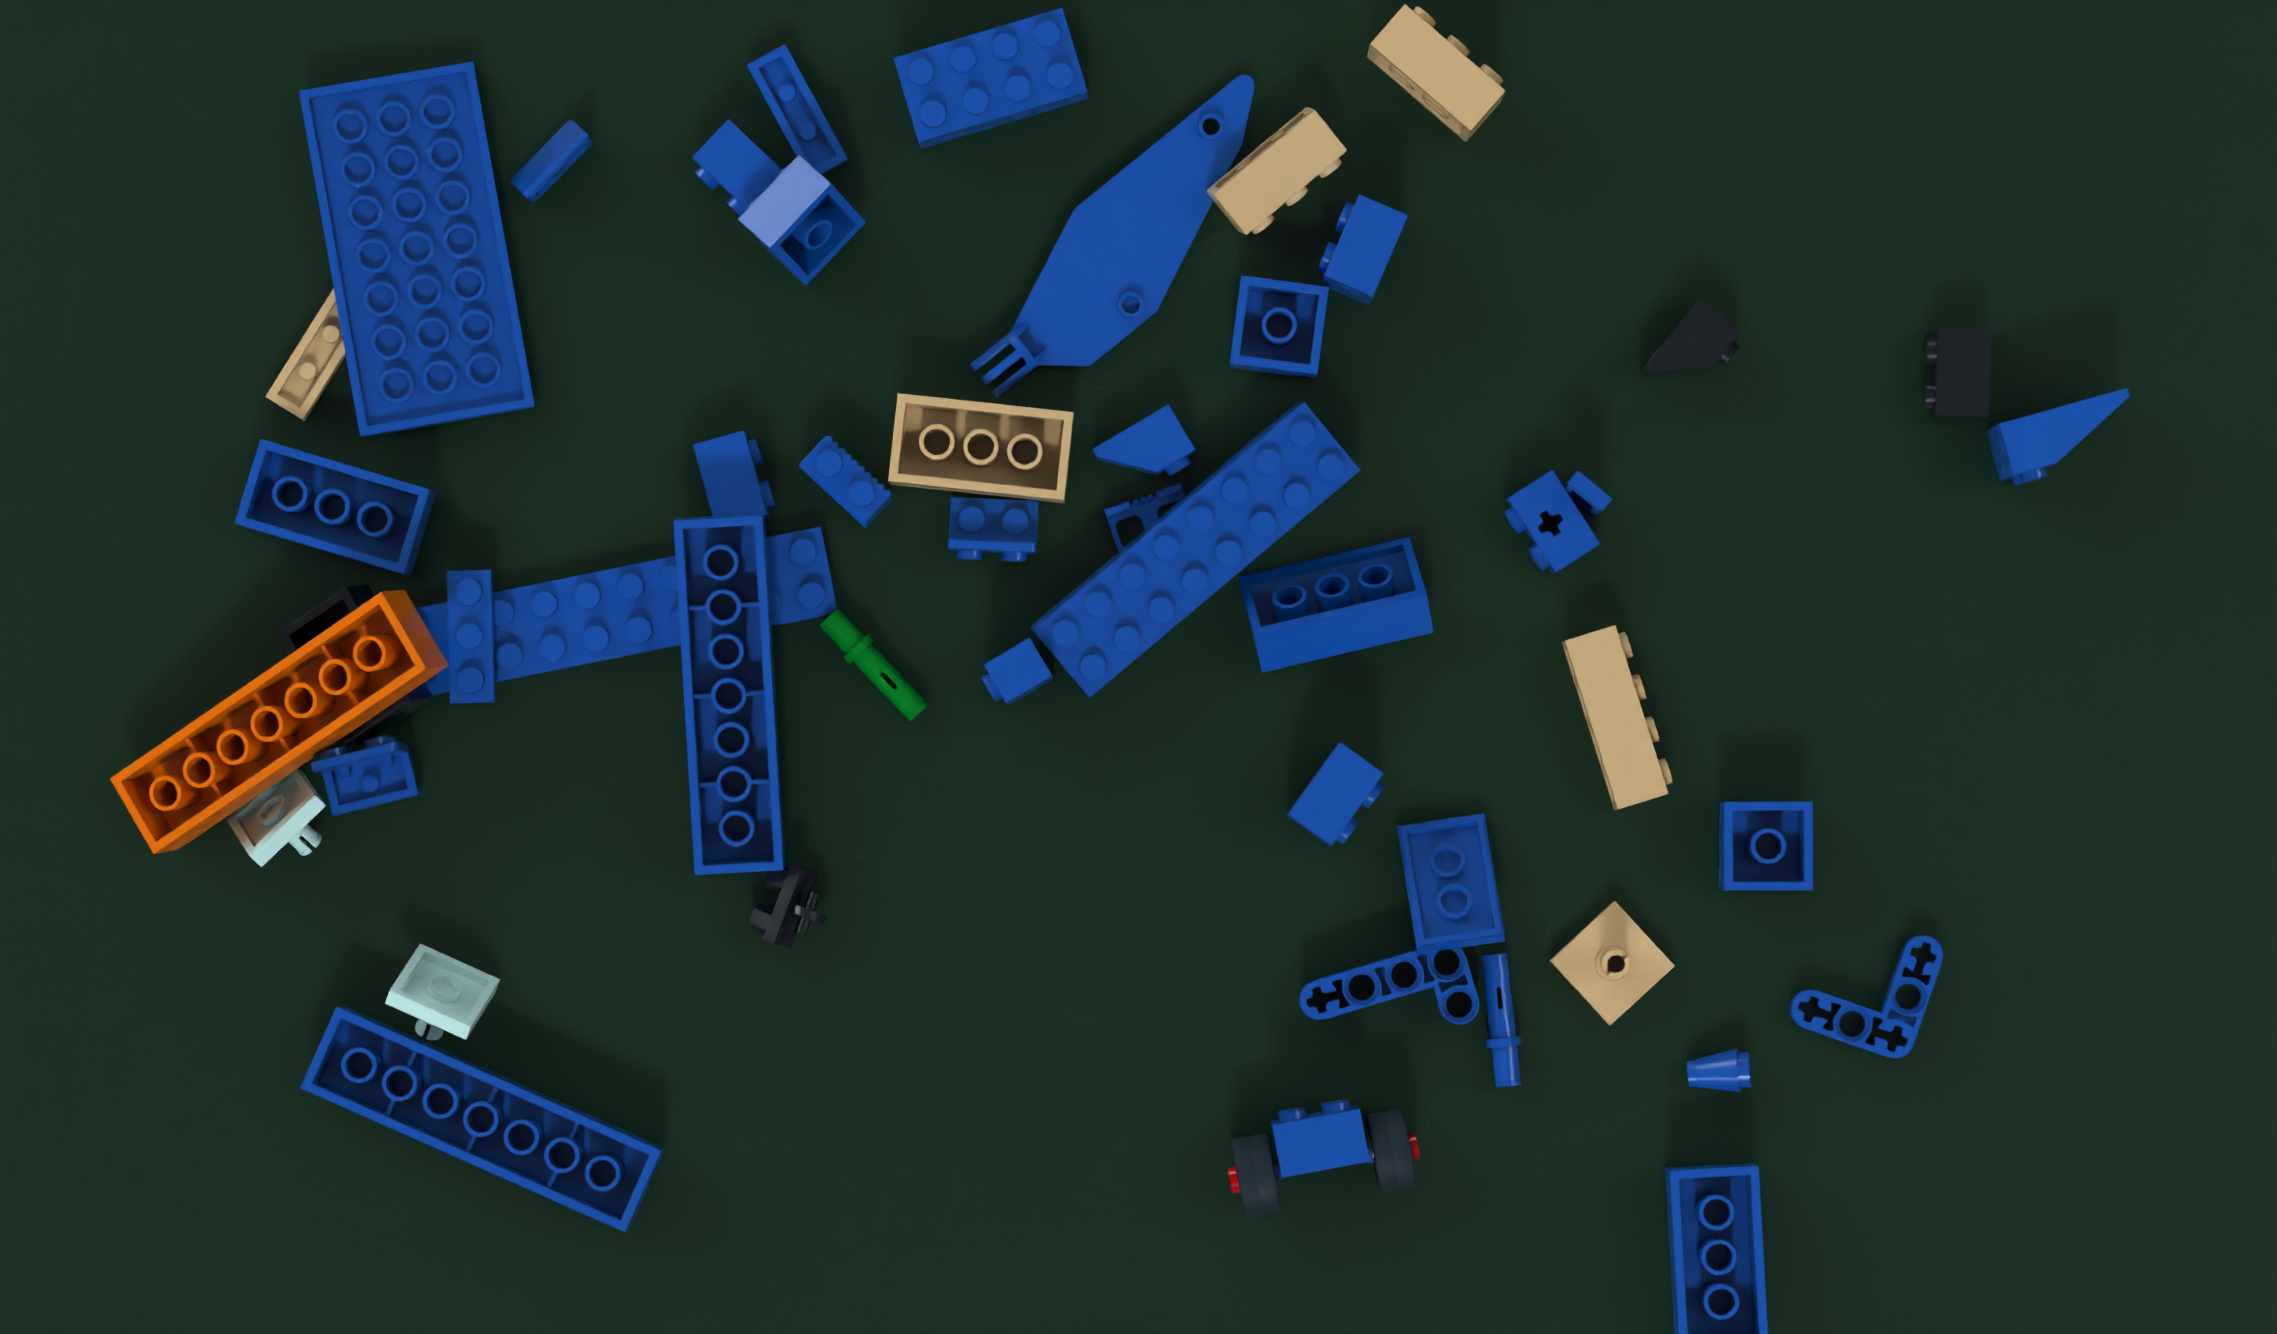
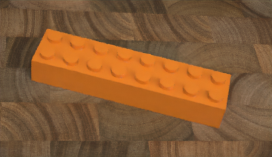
M404 589L382 591L111 777L110 780L153 854L179 850L317 756L319 752L326 750L448 667L449 664Z

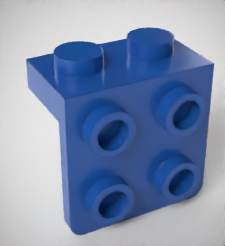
M387 735L363 741V750L353 752L352 747L346 748L342 746L319 752L321 760L312 762L311 767L313 772L322 773L332 816L420 795L408 744L396 742L395 737Z

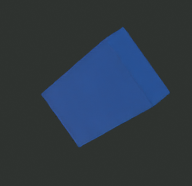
M1579 471L1564 485L1570 498L1591 516H1597L1612 500L1609 495Z

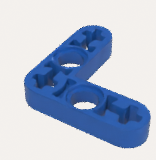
M1924 935L1911 937L1905 942L1880 1012L1817 990L1806 989L1799 991L1790 1001V1016L1795 1024L1807 1030L1885 1057H1904L1911 1051L1915 1043L1942 964V947L1937 940ZM1923 942L1928 944L1927 952L1933 954L1932 962H1923L1919 971L1921 975H1928L1925 984L1916 978L1902 977L1904 968L1912 972L1914 971L1916 958L1910 955L1912 948H1921ZM1904 984L1914 985L1920 994L1918 1004L1908 1010L1901 1008L1895 998L1898 988ZM1811 996L1817 999L1816 1006L1830 1012L1831 1003L1838 1004L1839 1007L1831 1017V1030L1823 1028L1827 1019L1812 1016L1809 1022L1804 1021V1012L1798 1010L1800 1002H1809ZM1849 1011H1856L1862 1016L1864 1021L1861 1033L1853 1037L1843 1034L1839 1026L1842 1015ZM1873 1017L1880 1019L1875 1028L1891 1032L1894 1026H1898L1900 1028L1899 1035L1905 1038L1903 1046L1895 1045L1893 1050L1889 1051L1887 1049L1888 1042L1872 1036V1045L1866 1044L1865 1040L1872 1031Z

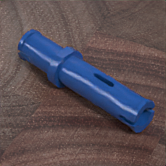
M1507 953L1483 955L1481 958L1490 1039L1486 1040V1048H1491L1495 1087L1521 1085L1517 1045H1522L1521 1036H1516ZM1497 988L1500 990L1501 1009L1498 1007Z

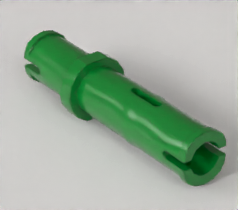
M836 609L820 624V627L846 654L843 657L848 664L853 662L910 722L929 705L872 644L875 640L869 634L864 636L839 609ZM882 673H885L897 686L896 689H893L882 677Z

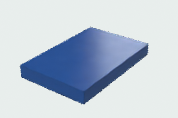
M1484 813L1398 825L1397 833L1417 954L1504 942L1505 933Z

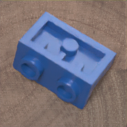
M951 497L948 550L957 551V559L983 560V552L1001 553V561L1027 562V554L1037 555L1039 501Z

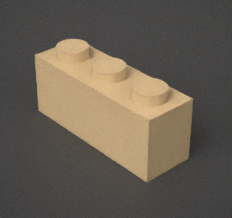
M1305 107L1208 188L1206 192L1237 231L1245 235L1251 231L1257 234L1273 222L1275 217L1272 213L1284 203L1287 206H1291L1300 200L1308 192L1306 185L1317 175L1324 178L1337 169L1342 163L1339 157L1347 149L1316 110Z

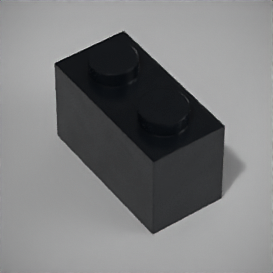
M1938 327L1932 331V338L1925 339L1924 363L1931 364V382H1924L1923 408H1930V419L1983 421L1989 417L1991 329Z

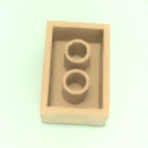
M1404 4L1370 43L1367 58L1462 140L1467 142L1500 104L1505 90L1500 86L1503 79L1486 64L1479 68L1466 56L1470 51L1454 36L1450 35L1445 39L1433 28L1436 25L1435 20L1427 12L1418 6L1412 10Z

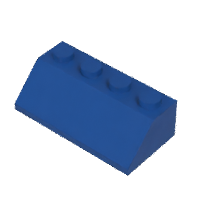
M1410 537L1239 577L1262 673L1433 633L1427 593Z

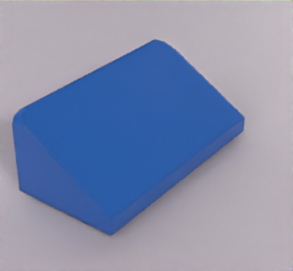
M568 121L512 177L511 183L531 203H535L593 144V140L574 121Z

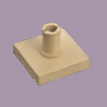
M1616 901L1607 906L1549 960L1608 1025L1613 1024L1675 966Z

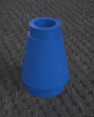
M1738 1048L1697 1058L1696 1060H1688L1687 1076L1689 1087L1698 1086L1699 1088L1741 1092L1743 1087H1752L1749 1052H1738Z

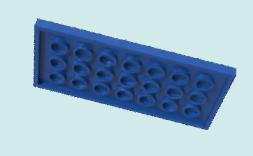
M473 61L300 90V101L360 437L535 408Z

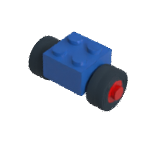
M1347 1099L1321 1103L1322 1112L1306 1114L1304 1107L1278 1111L1279 1120L1270 1121L1278 1161L1277 1165L1273 1164L1269 1139L1266 1134L1232 1140L1231 1147L1235 1166L1227 1167L1232 1194L1240 1192L1243 1211L1246 1217L1277 1213L1281 1211L1278 1180H1282L1284 1177L1364 1162L1374 1163L1376 1178L1381 1192L1414 1187L1417 1182L1414 1160L1420 1159L1416 1134L1415 1132L1408 1133L1402 1109H1392L1367 1115L1366 1124L1370 1147L1368 1148L1360 1108L1357 1105L1350 1106Z

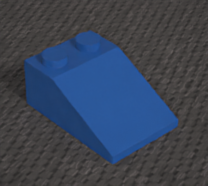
M2128 388L2003 422L1986 430L2000 481L2012 478L2014 486L2047 476L2045 468L2056 464L2130 397Z

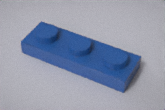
M785 44L747 64L796 157L800 155L822 176L849 162Z
M493 570L447 571L450 704L496 703Z

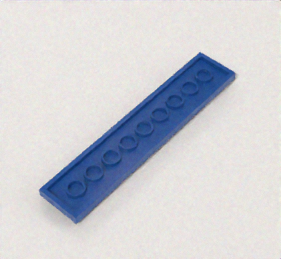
M822 527L766 537L772 627L828 616L838 609ZM675 556L493 593L496 683L681 645ZM447 602L416 608L449 664ZM449 666L425 681L432 696L450 692Z

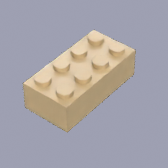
M898 393L888 482L890 485L1065 504L1074 412Z

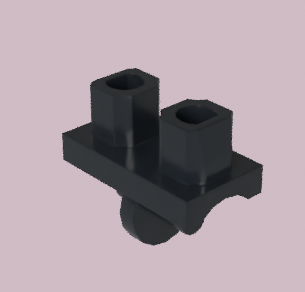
M790 865L789 868L784 867V870L768 871L764 881V888L780 893L774 909L758 904L753 910L749 926L763 934V940L791 949L796 933L806 936L812 920L825 924L827 916L816 911L821 895L812 892L818 874Z

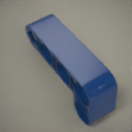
M1461 948L1449 950L1456 954L1458 965L1454 972L1450 974H1440L1434 967V957L1439 951L1417 954V950H1412L1312 980L1301 989L1299 1005L1302 1011L1310 1018L1323 1020L1432 988L1441 1016L1448 1022L1459 1025L1466 1024L1475 1018L1479 1010V998L1467 958ZM1400 962H1409L1416 972L1415 980L1407 987L1397 986L1391 978L1393 967ZM1359 974L1370 977L1374 987L1372 994L1363 1000L1355 999L1349 992L1351 979ZM1341 979V993L1348 1002V1005L1339 1007V999L1336 998L1325 1003L1326 1010L1323 1012H1318L1315 1006L1308 1007L1306 999L1313 996L1312 989L1319 987L1322 993L1336 991L1332 982ZM1461 991L1468 995L1471 1006L1465 1015L1454 1017L1448 1012L1446 1002L1451 994Z

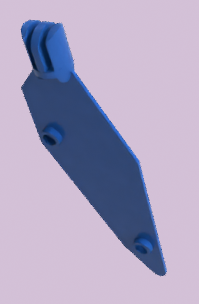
M1240 75L1073 210L1012 330L969 364L976 371L986 362L993 359L1007 345L1013 352L981 377V380L986 385L1018 359L1024 364L992 391L996 398H999L1038 365L1089 367L1158 311L1213 202V199L1206 190L1228 173L1243 143L1255 88L1254 81L1250 76ZM1210 119L1216 123V134L1208 135L1204 132L1202 126L1205 120Z

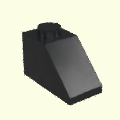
M1699 299L1640 371L1646 376L1705 371L1709 370L1716 362L1724 367L1740 347L1734 340L1741 332Z

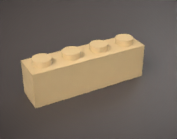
M1616 625L1563 641L1562 646L1614 810L1669 794L1666 785L1673 783L1666 759L1658 760L1653 746L1654 742L1659 741V736L1652 716L1644 717L1640 701L1646 699V695L1639 674L1631 676L1626 659L1633 657L1626 633L1618 634Z

